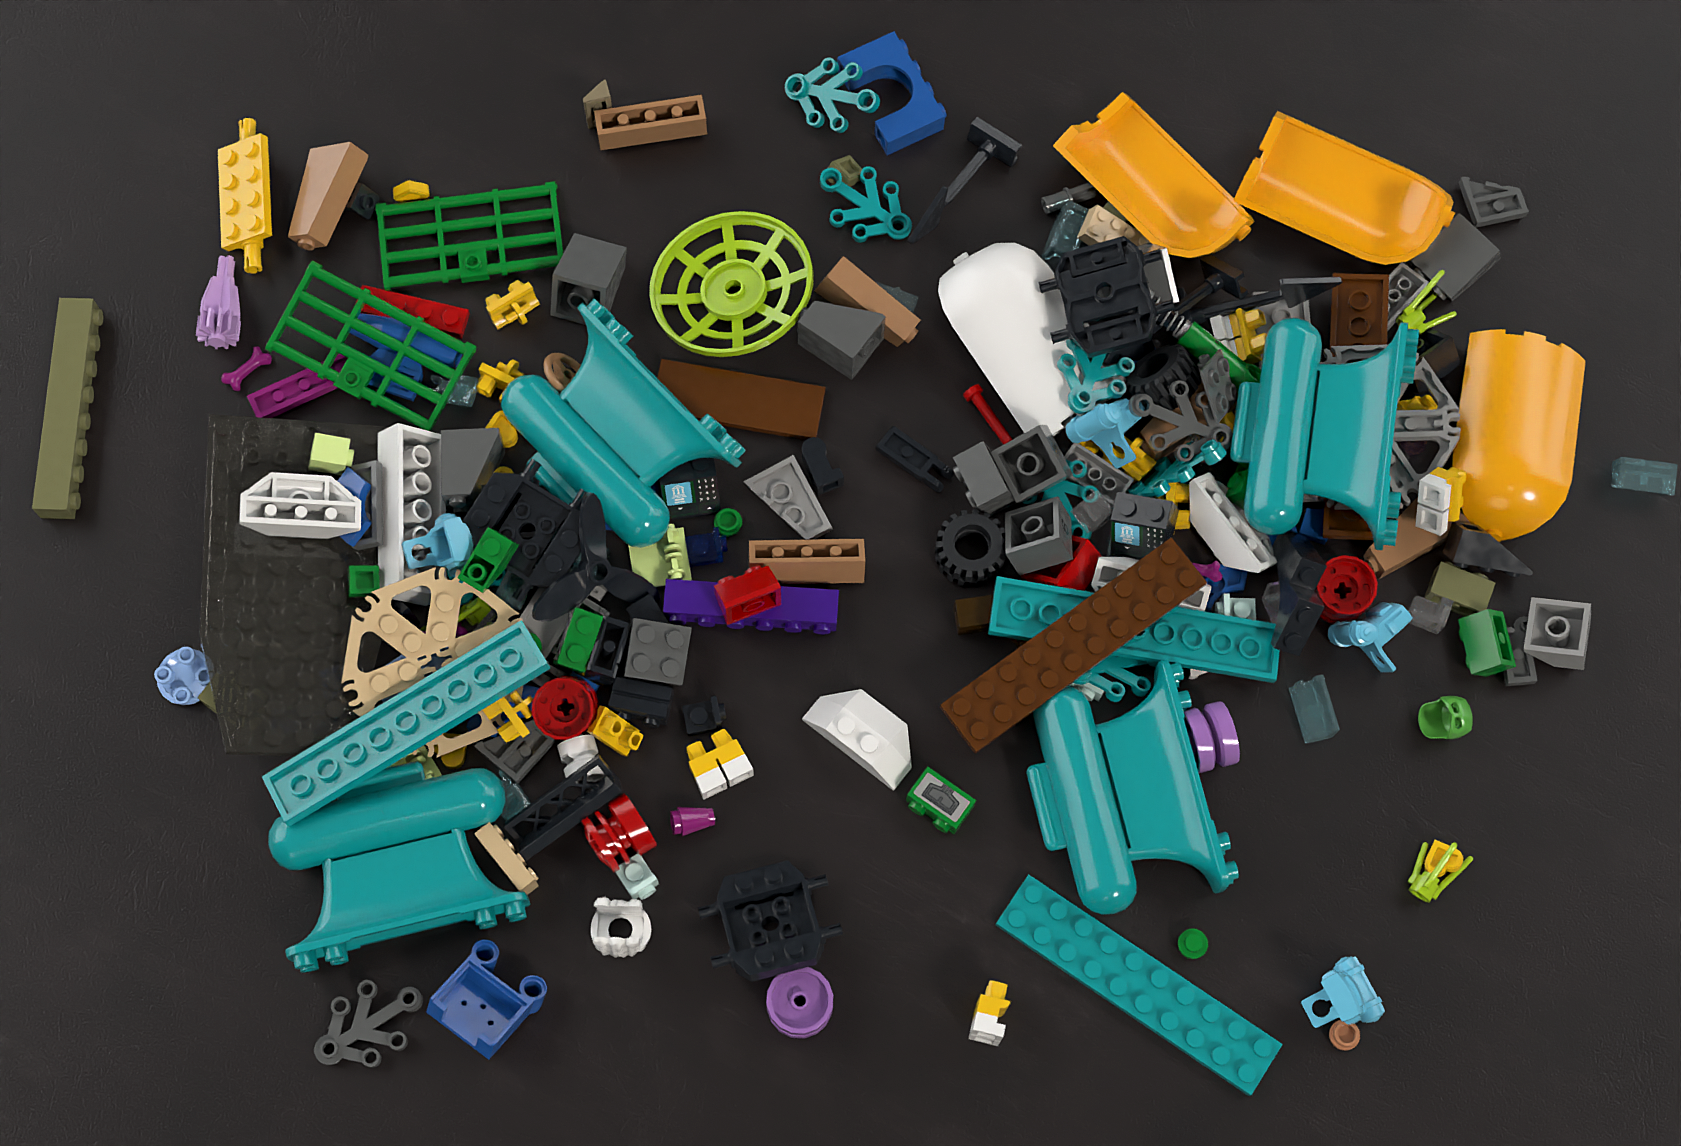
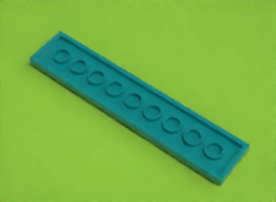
M997 576L988 634L1029 641L1094 593ZM1175 607L1111 655L1154 663L1167 659L1170 664L1180 663L1183 668L1274 683L1277 680L1280 650L1274 649L1271 645L1276 626L1274 623Z
M520 620L263 775L262 778L283 821L290 827L549 670L550 666L525 624Z
M1029 874L995 924L1248 1096L1252 1095L1283 1045Z

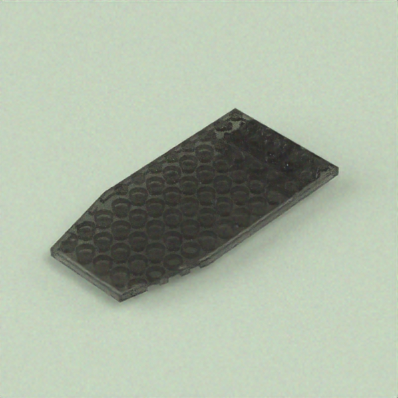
M209 414L199 639L211 684L213 701L216 706L225 754L296 756L360 717L352 710H357L364 704L361 702L357 706L349 705V702L357 699V691L352 689L344 692L343 690L346 685L354 684V680L342 683L352 615L357 620L363 622L365 618L358 616L355 610L359 608L362 612L367 613L371 610L372 605L365 600L366 597H349L348 568L349 566H378V546L356 550L340 536L324 539L265 535L239 524L240 495L271 472L331 476L337 481L341 475L308 470L315 433L350 439L349 449L354 450L352 465L374 460L378 461V433L384 430V426ZM372 597L376 603L380 602L378 597ZM374 632L364 633L360 641L357 667L364 673L373 671L381 645V638Z

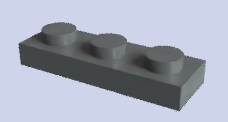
M374 460L352 465L351 469L371 484V489L365 500V512L371 525L352 548L363 550L382 546V463Z

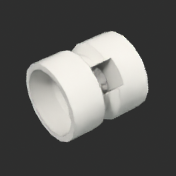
M593 735L577 736L557 745L561 762L567 764L564 768L566 778L593 759L598 753ZM596 766L587 773L586 781L596 782L602 779L605 774L599 766Z

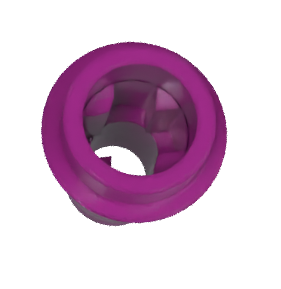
M677 807L675 811H670V823L673 834L685 836L715 825L713 809Z

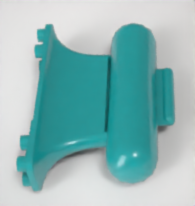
M594 298L587 306L581 303L577 308L587 326L588 346L580 368L565 389L559 393L548 380L539 375L519 376L511 381L502 393L501 408L507 420L536 449L537 452L531 458L542 466H540L534 477L541 482L542 486L549 493L567 504L572 503L580 488L586 492L594 493L601 502L605 523L629 546L643 548L652 546L661 540L669 528V510L665 502L651 488L658 479L675 467L698 458L720 459L737 468L742 464L739 457L746 450L739 442L726 433L727 430L708 413L699 421L636 357L633 350L626 344L633 335ZM531 458L527 461L526 467L531 461Z
M1299 318L1282 319L1271 327L1264 344L1260 383L1246 381L1239 385L1230 458L1234 462L1249 463L1244 515L1248 523L1255 530L1267 535L1284 534L1291 530L1299 522L1302 514L1304 494L1340 502L1358 513L1371 530L1375 550L1383 551V545L1395 546L1398 520L1386 518L1398 519L1401 492L1390 491L1391 476L1389 474L1397 402L1400 397L1401 383L1413 384L1419 337L1418 329H1408V323L1401 322L1393 340L1377 355L1353 363L1320 364L1322 351L1321 335L1309 321Z
M1167 659L1158 662L1154 670V686L1147 698L1128 713L1113 720L1095 725L1089 701L1083 692L1072 686L1062 689L1033 711V718L1045 763L1029 766L1027 768V777L1044 845L1050 851L1067 848L1079 897L1088 909L1098 914L1118 913L1125 910L1133 902L1137 893V882L1131 861L1170 859L1189 864L1197 868L1206 877L1214 893L1223 892L1229 884H1233V879L1239 878L1235 861L1226 863L1224 861L1223 855H1225V850L1231 849L1230 839L1227 832L1217 834L1214 821L1211 820L1185 726L1183 710L1191 707V698L1187 690L1181 692L1177 690L1179 680L1184 679L1183 669L1180 663L1170 664Z
M415 761L382 770L339 796L337 801L329 802L290 827L287 826L281 816L278 817L269 830L268 846L274 860L280 866L289 870H302L322 865L323 903L317 924L303 941L286 949V957L294 962L295 969H300L302 973L319 969L317 958L325 957V961L330 962L331 965L343 964L349 961L347 951L358 949L363 945L466 920L468 922L475 920L476 925H479L480 929H487L497 926L496 915L505 913L506 918H509V922L526 919L525 907L530 906L527 894L525 892L505 891L491 883L474 860L464 832L465 830L485 826L488 822L492 823L501 815L505 805V789L501 780L493 772L484 768H472L426 779L423 765Z

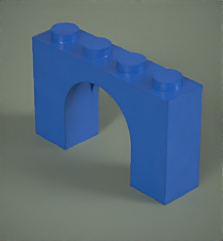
M895 31L845 53L837 59L839 64L838 73L843 71L846 65L851 62L862 67L863 74L859 80L853 81L850 79L845 83L849 92L882 78L896 80L902 83L910 92L911 100L904 108L875 121L874 134L886 155L943 130L945 118L947 117L943 105L940 102L937 103L933 97L934 92L928 81L924 82L921 77L918 63L915 60L912 61L909 57L905 41L903 39L899 40ZM856 67L851 70V75L856 73Z

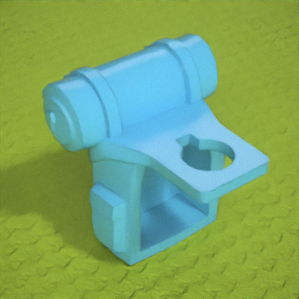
M1127 398L1110 404L1100 403L1090 412L1082 416L1077 415L1071 419L1066 425V434L1072 442L1077 444L1092 440L1103 450L1112 465L1118 469L1136 459V455L1124 438V432L1142 417H1136L1130 412L1128 407L1130 400ZM1139 402V408L1144 411V406ZM1111 442H1114L1116 446L1124 450L1125 457L1123 459L1114 455Z
M444 513L437 517L434 521L435 526L425 536L402 542L407 566L410 570L431 565L447 568L449 577L455 578L456 570L458 569L461 572L471 556L473 541L469 528L462 522L460 517L455 516V514ZM414 545H422L424 548L429 547L431 553L427 554L423 561H418L412 556V548Z
M1382 602L1370 608L1366 612V618L1362 621H1336L1328 628V638L1331 643L1341 647L1359 646L1380 672H1394L1396 667L1384 653L1382 646L1403 629L1413 617L1403 605ZM1376 655H1377L1379 658H1381V660L1384 662V664L1379 661V659L1376 657Z
M1356 957L1341 958L1335 964L1333 970L1322 976L1323 990L1302 1000L1301 1004L1315 1028L1336 1018H1340L1342 1022L1348 1025L1360 1020L1362 1023L1376 1022L1385 1012L1381 1004V998L1377 997L1363 971L1365 969L1363 964L1360 965ZM1316 1000L1331 1001L1333 1006L1330 1007V1012L1327 1016L1318 1017L1313 1013L1312 1005Z

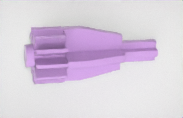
M221 255L219 257L217 276L210 278L201 300L200 316H198L196 336H198V342L205 341L204 346L211 345L215 349H218V347L228 349L229 344L235 347L240 335L241 321L238 287L235 286L233 277L235 261H233L234 257L230 255L227 257Z

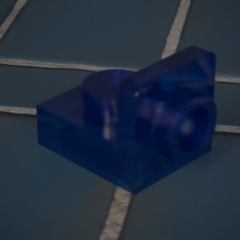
M714 527L713 533L685 537L690 567L723 562V552H728L726 536L720 535L719 527Z

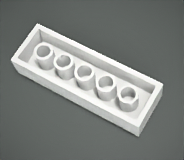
M397 423L378 433V462L382 463L383 545L378 546L380 588L436 567L434 577L437 580L439 579L438 574L441 568L431 565L410 570L402 548L403 541L425 536L435 526L434 521L437 517L446 513V505L441 496V434ZM414 545L412 548V556L418 561H423L426 555L431 553L429 547L424 548L422 545ZM445 568V573H444V577H445L446 579H447V568ZM419 586L398 594L392 599L427 606L430 605L431 591L426 586Z

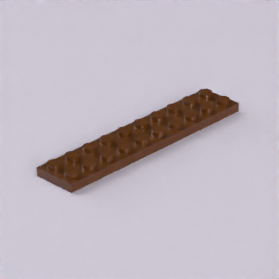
M1333 273L1332 277H1341L1343 283L1332 288L1330 351L1331 346L1387 345L1389 275ZM1351 360V361H1348L1347 363H1353V362H1358V361H1362V360ZM1324 498L1322 538L1373 540L1368 524L1358 513L1352 509L1334 510L1335 505L1338 503L1337 501L1329 508L1327 507L1329 498Z
M1171 537L943 702L940 708L976 754L1039 708L1052 696L1068 687L1207 584V581Z

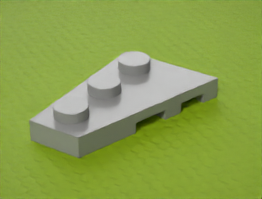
M794 455L744 481L747 487L804 540H815L833 530Z

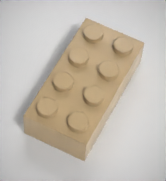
M1099 205L1089 209L1077 236L1079 240L1089 246L1125 236L1136 246L1150 242L1138 230Z
M488 822L474 833L519 892H525L528 895L539 886L536 882L538 880L537 875L530 867L526 869L525 866L527 864L519 853L515 855L514 852L516 850L508 839L503 840L505 836L496 824L492 826Z

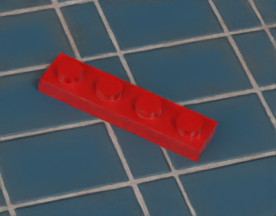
M366 285L361 286L362 290L367 288L371 291L370 294L416 318L418 316L424 318V322L450 336L462 339L470 315L468 309ZM367 304L364 305L360 312L390 317Z

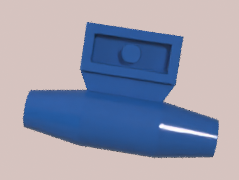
M360 313L357 318L401 342H404L411 327L391 317ZM351 329L350 333L378 348L369 357L388 367L392 365L398 352ZM419 331L411 344V347L452 368L458 366L462 357L461 353ZM405 356L397 371L421 383L423 379L422 365ZM374 372L368 387L378 390L384 377ZM391 381L386 393L413 402L416 397V393Z

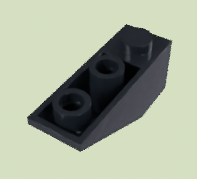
M1458 521L1452 522L1443 553L1451 559L1453 565L1462 568L1474 565L1478 569L1493 573L1494 569L1502 570L1503 573L1513 577H1520V574L1532 576L1533 572L1479 525Z

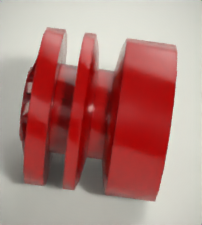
M1343 555L1332 558L1325 563L1327 567L1315 589V593L1325 606L1319 618L1331 624H1334L1336 621L1352 622L1359 618L1373 602L1377 594V579L1371 567L1357 557ZM1337 589H1340L1342 594H1346L1343 599L1340 598V594L1335 593Z
M563 675L546 682L537 690L532 701V716L536 726L545 735L554 739L568 740L579 736L592 725L597 717L599 700L595 690L586 680L577 676ZM565 699H567L568 703L574 704V708L570 710L569 714H567L566 709H561L560 707L565 702Z
M625 793L620 794L607 803L611 813V817L608 819L598 810L593 812L599 822L597 826H594L588 817L581 820L584 826L585 837L600 861L606 864L613 873L620 870L614 858L616 855L619 854L626 865L630 863L626 851L630 846L640 856L657 846L642 817Z

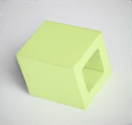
M315 433L308 470L342 475L346 466H352L354 450L349 449L350 439Z

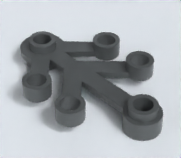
M1180 380L1171 383L1169 392L1171 396L1175 397L1182 415L1153 404L1152 398L1147 394L1134 395L1129 401L1128 407L1134 416L1145 417L1151 415L1178 426L1166 433L1152 435L1149 439L1150 448L1154 451H1163L1168 444L1192 433L1204 437L1190 445L1183 444L1176 447L1174 451L1175 458L1178 461L1186 462L1191 460L1194 454L1201 452V446L1209 440L1214 439L1218 442L1216 434L1221 432L1224 438L1220 443L1225 450L1228 449L1232 443V430L1226 424H1216L1209 400L1206 405L1201 403V396H1207L1206 391L1199 392L1195 396V404L1202 409L1207 426L1197 421L1187 396L1189 391L1188 385ZM1177 384H1180L1183 388L1180 395L1175 392ZM1141 400L1147 403V408L1144 411L1139 408ZM1157 437L1162 439V446L1160 448H1157L1154 444ZM1182 448H1186L1188 451L1186 458H1182L1180 455Z
M370 980L362 981L357 989L360 997L352 1027L342 1035L344 1017L350 1012L351 1003L345 997H337L332 1001L331 1010L333 1011L330 1027L328 1034L320 1037L315 1044L314 1053L316 1058L325 1065H334L341 1059L361 1062L369 1068L377 1067L382 1059L379 1051L373 1048L361 1051L347 1046L359 1039L387 1045L395 1051L404 1050L408 1044V1038L404 1033L396 1031L391 1034L374 1029L403 1010L410 1013L419 1010L423 1004L421 992L415 987H405L399 992L397 1000L368 1017L372 998L377 994V986ZM365 985H372L373 987L369 995H364L362 992ZM409 993L414 994V1001L411 1004H406L404 1002L405 995ZM340 1001L346 1003V1008L342 1012L336 1010V1005ZM396 1036L403 1037L401 1046L395 1047L393 1045V1039ZM333 1044L335 1047L334 1052L330 1055L325 1054V1046ZM369 1053H375L377 1056L376 1061L372 1064L366 1061Z

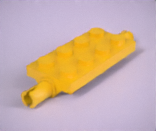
M244 118L243 121H238L240 141L218 149L221 248L227 251L237 248L243 249L244 271L253 274L257 273V268L259 272L262 271L261 249L263 248V239L272 236L268 137L261 133L256 135V121L251 118Z

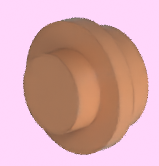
M1339 1020L1331 1026L1329 1038L1337 1049L1346 1051L1358 1044L1360 1032L1355 1024L1348 1025Z

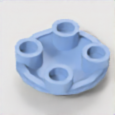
M186 646L167 655L155 670L154 676L163 697L171 703L189 705L200 701L197 697L215 674L214 666L209 657L199 650Z

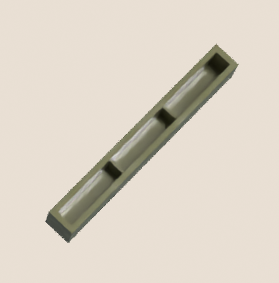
M59 298L32 509L40 518L75 519L76 509L78 510L81 505V497L78 492L79 483H82L84 479V468L81 465L82 457L87 454L85 433L90 428L91 423L90 414L88 413L89 403H92L94 399V391L91 385L92 377H96L97 374L95 352L100 349L98 328L103 324V311L98 307L94 299Z

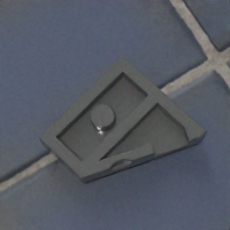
M1469 177L1460 178L1458 184L1475 228L1527 216L1529 211L1520 188L1500 186L1497 183L1488 181L1485 184L1469 181Z
M534 720L524 723L530 732L524 738L520 735L506 743L500 735L486 742H478L474 746L478 752L517 784L557 741V739L545 735L536 726Z

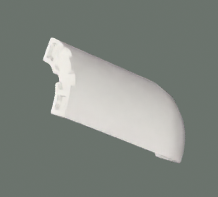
M995 243L970 256L967 252L961 254L953 261L955 266L949 269L939 280L938 293L946 316L1024 433L1039 425H1047L1052 435H1056L1066 428L1067 423L1073 419L1075 414L1079 416L1083 414H1077L1069 408L1068 394L1071 389L1063 372L1057 367V362L1063 354L1073 355V352L1067 347L1066 340L1053 344L1050 332L1066 329V324H1068L1061 292L1055 289L1042 294L1039 287V282L1055 278L1053 271L1033 250L1017 243ZM1084 323V324H1083L1084 327H1088V326H1089L1088 323ZM1063 361L1065 365L1070 366L1067 361ZM1076 361V366L1073 369L1082 384L1084 376ZM1103 363L1102 366H1101V368L1108 367V366L1115 365V364H1107V365H1106V364ZM1116 376L1095 382L1092 390L1106 388L1115 379L1124 382L1126 378ZM1113 386L1117 392H1120L1116 386ZM1112 398L1098 401L1095 403L1094 407H1096L1100 403L1103 404Z

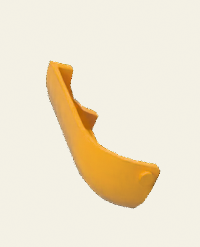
M1124 92L1097 114L1099 119L1097 122L1091 124L1089 121H1086L1080 125H1071L1053 145L1152 244L1166 247L1169 255L1195 258L1215 253L1225 248L1236 238L1241 241L1251 231L1250 226L1253 224L1254 219L1239 203L1234 202V198Z
M1279 111L1275 114L1259 147V150L1263 151L1261 157L1253 159L1233 200L1356 257L1384 265L1407 262L1426 251L1438 236L1442 227H1449L1455 215V212L1451 211L1453 206L1451 196L1429 179Z
M1504 329L1470 333L1459 405L1460 420L1457 421L1456 426L1461 428L1460 435H1458L1460 439L1453 449L1452 467L1466 472V481L1462 487L1464 500L1461 507L1464 515L1470 524L1479 525L1498 542L1535 531L1551 519L1566 500L1572 482L1585 360L1567 345L1561 343L1557 346L1545 341L1546 336L1524 331L1523 336L1506 334Z

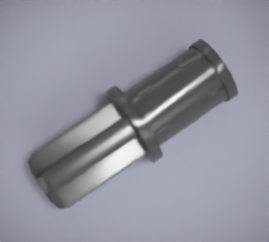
M1086 183L1071 189L1065 187L1059 193L1042 197L1041 203L1044 212L1049 214L1062 208H1073L1074 204L1095 197V187L1091 183Z

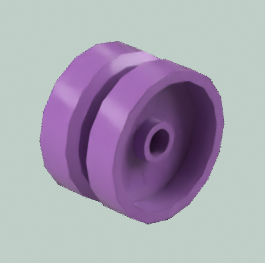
M1217 701L1206 704L1203 712L1195 707L1183 710L1185 715L1184 722L1198 773L1211 771L1214 768L1215 761L1222 767L1239 762L1240 750L1232 717L1223 702Z
M810 967L777 975L767 991L766 1005L770 1021L780 1033L791 1038L805 1039L816 1035L827 1025L832 1015L833 993L829 982L820 972ZM801 997L805 998L804 1006L798 1007L795 1005V998L798 1000Z

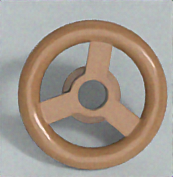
M551 353L544 360V373L548 382L561 393L576 374L566 368L562 362L572 367L576 372L581 365L566 354Z

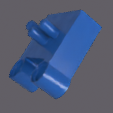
M480 940L472 947L470 956L430 998L426 1013L489 1060L526 1017L540 1009L547 992V985L542 978L531 975L522 980L518 992L514 991L492 974L499 956L497 945L490 940ZM478 957H485L489 961H482ZM526 992H531L537 997H530Z

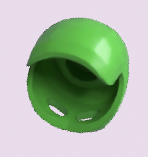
M1443 696L1437 701L1425 703L1420 707L1418 722L1421 732L1428 738L1456 739L1468 734L1472 730L1473 716L1466 699L1458 696Z

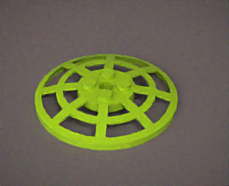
M737 211L714 215L694 223L682 231L661 253L650 280L649 296L652 310L660 327L667 336L691 352L715 357L743 355L770 345L795 325L800 312L807 306L811 297L813 267L803 240L784 222L756 212ZM733 225H754L770 229L774 233L766 245L748 240H735ZM722 228L724 243L708 248L696 258L683 250L687 244L699 236ZM783 238L787 239L798 251L804 263L803 269L789 274L784 260L775 252ZM736 250H751L760 254L752 263L748 260L737 259ZM725 252L726 261L715 265L711 269L703 265L710 258ZM677 258L687 266L680 279L677 294H661L664 275L673 259ZM770 259L778 267L781 277L766 281L761 270ZM694 273L702 277L700 293L686 294L688 284ZM806 279L804 296L792 316L782 313L789 299L791 284ZM731 287H741L735 294L727 293ZM782 288L781 297L775 309L764 304L768 291ZM704 303L709 313L700 322H697L690 314L687 305ZM661 305H678L684 320L692 328L682 336H678L667 323ZM755 312L766 317L759 324L746 330L743 329V319L753 315ZM718 319L732 321V332L729 333L718 332L708 328ZM773 321L782 325L767 337L744 346V337L760 332ZM702 334L714 339L732 340V348H705L690 342Z

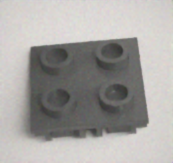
M1219 349L1212 358H1210L1209 354L1201 355L1198 357L1199 362L1197 363L1216 424L1222 420L1237 401V388L1232 384L1229 375V362L1224 358L1222 349Z

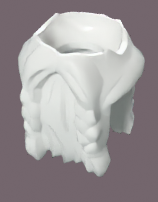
M606 896L598 897L594 902L597 912L591 922V937L595 948L601 951L602 955L610 954L615 958L618 956L624 958L627 955L633 957L638 951L644 950L650 940L652 929L647 913L642 910V902L636 899H631L630 902L615 899L610 901ZM618 918L627 919L632 924L633 931L631 936L626 939L610 937L608 931L610 923Z

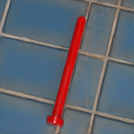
M976 384L970 387L963 394L966 401L972 400L1003 445L1013 440L981 395L983 391L981 386ZM1044 492L1038 494L1040 498L1043 497Z

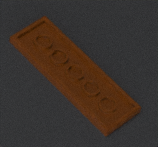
M661 359L657 378L699 421L708 413L722 426L802 440L812 437L817 438L826 387Z

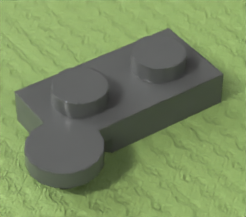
M1525 616L1519 617L1514 622L1513 628L1507 627L1516 667L1503 671L1506 686L1535 684L1538 681L1533 656L1524 652L1528 617Z

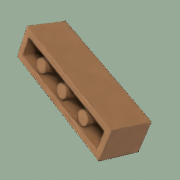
M702 95L594 111L600 150L707 134Z
M864 539L749 541V568L769 566L779 584L864 583Z

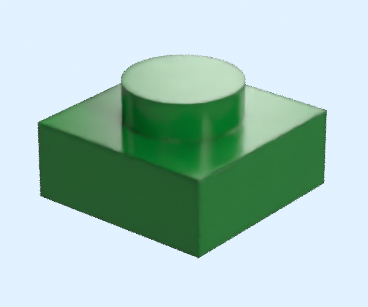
M349 566V597H377L371 592L380 589L379 566Z

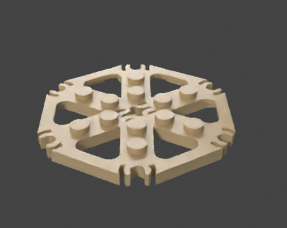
M436 567L372 591L371 593L376 595L380 602L376 603L375 599L366 596L365 600L372 605L371 610L367 613L362 612L359 608L355 610L358 616L365 618L364 621L357 620L353 615L351 619L342 683L354 680V684L346 685L343 690L347 692L353 689L358 693L357 699L349 702L350 706H357L361 702L364 704L361 708L352 711L360 717L373 710L378 701L403 692L426 678L424 675L436 672L435 667L428 666L421 669L422 666L427 665L432 660L431 655L436 654L438 658H445L451 655V658L446 659L441 664V667H444L522 620V618H517L511 623L508 621L509 618L519 615V613L487 589L484 593H481L465 582L460 583V579L457 578L460 574L458 569L456 570L455 578L452 580H447L444 577V567L440 568L439 579L435 580L434 572ZM419 586H426L430 589L431 601L426 634L392 608L391 600L394 596ZM464 594H475L497 612L495 623L455 638L461 598ZM369 631L377 634L406 657L368 673L361 672L357 667L361 637ZM445 647L449 648L445 651L440 652V649H443ZM422 656H426V658L418 661L417 659ZM523 685L516 689L521 697ZM512 691L511 693L506 695L505 698L508 702H512L513 704H515L509 696L514 692ZM481 710L478 714L482 718V723L477 729L454 738H446L442 734L425 744L429 748L428 757H432L434 754L433 745H438L437 757L499 733L492 722L496 720L499 726L505 724L501 720L502 712L489 720L483 710ZM417 750L412 752V755L417 754Z

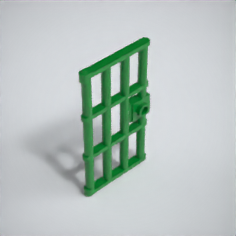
M555 181L545 182V185L499 191L497 188L492 189L491 192L443 198L434 196V199L388 205L386 202L377 203L375 211L378 218L385 291L391 290L393 287L439 281L449 283V280L461 279L462 283L490 280L489 275L502 274L504 276L510 272L556 267L564 254L557 204V184ZM551 195L552 208L501 214L500 201ZM494 203L495 215L442 221L441 209ZM435 210V223L385 229L384 216ZM546 219L554 220L555 231L506 238L503 236L502 225ZM496 226L498 239L445 245L444 232ZM437 233L438 246L387 252L386 240ZM554 242L557 244L558 255L506 262L505 249ZM499 250L500 263L488 264L486 251ZM458 255L460 268L447 269L446 256ZM440 257L441 270L390 277V263Z
M311 261L266 344L265 350L269 352L275 351L317 373L318 378L322 380L326 378L334 382L333 385L352 396L358 399L363 397L370 401L372 406H380L408 422L431 432L467 364L476 352L477 346L468 341L464 343L424 322V318L420 316L416 318L370 294L371 291L365 288L362 290L322 269L323 265ZM315 277L357 299L358 301L351 314L306 292L312 278ZM301 301L345 324L337 339L293 317L292 315L299 302ZM367 304L411 327L404 342L357 319L364 305ZM286 326L330 348L331 350L324 363L322 364L280 342L279 339ZM351 329L398 352L392 365L388 367L346 345L344 342ZM418 331L463 354L456 370L411 347ZM338 353L348 358L340 373L331 368ZM406 356L450 379L443 394L398 372L397 370L404 357ZM374 372L384 377L377 392L367 387ZM391 381L437 404L430 418L427 419L385 397L384 394Z

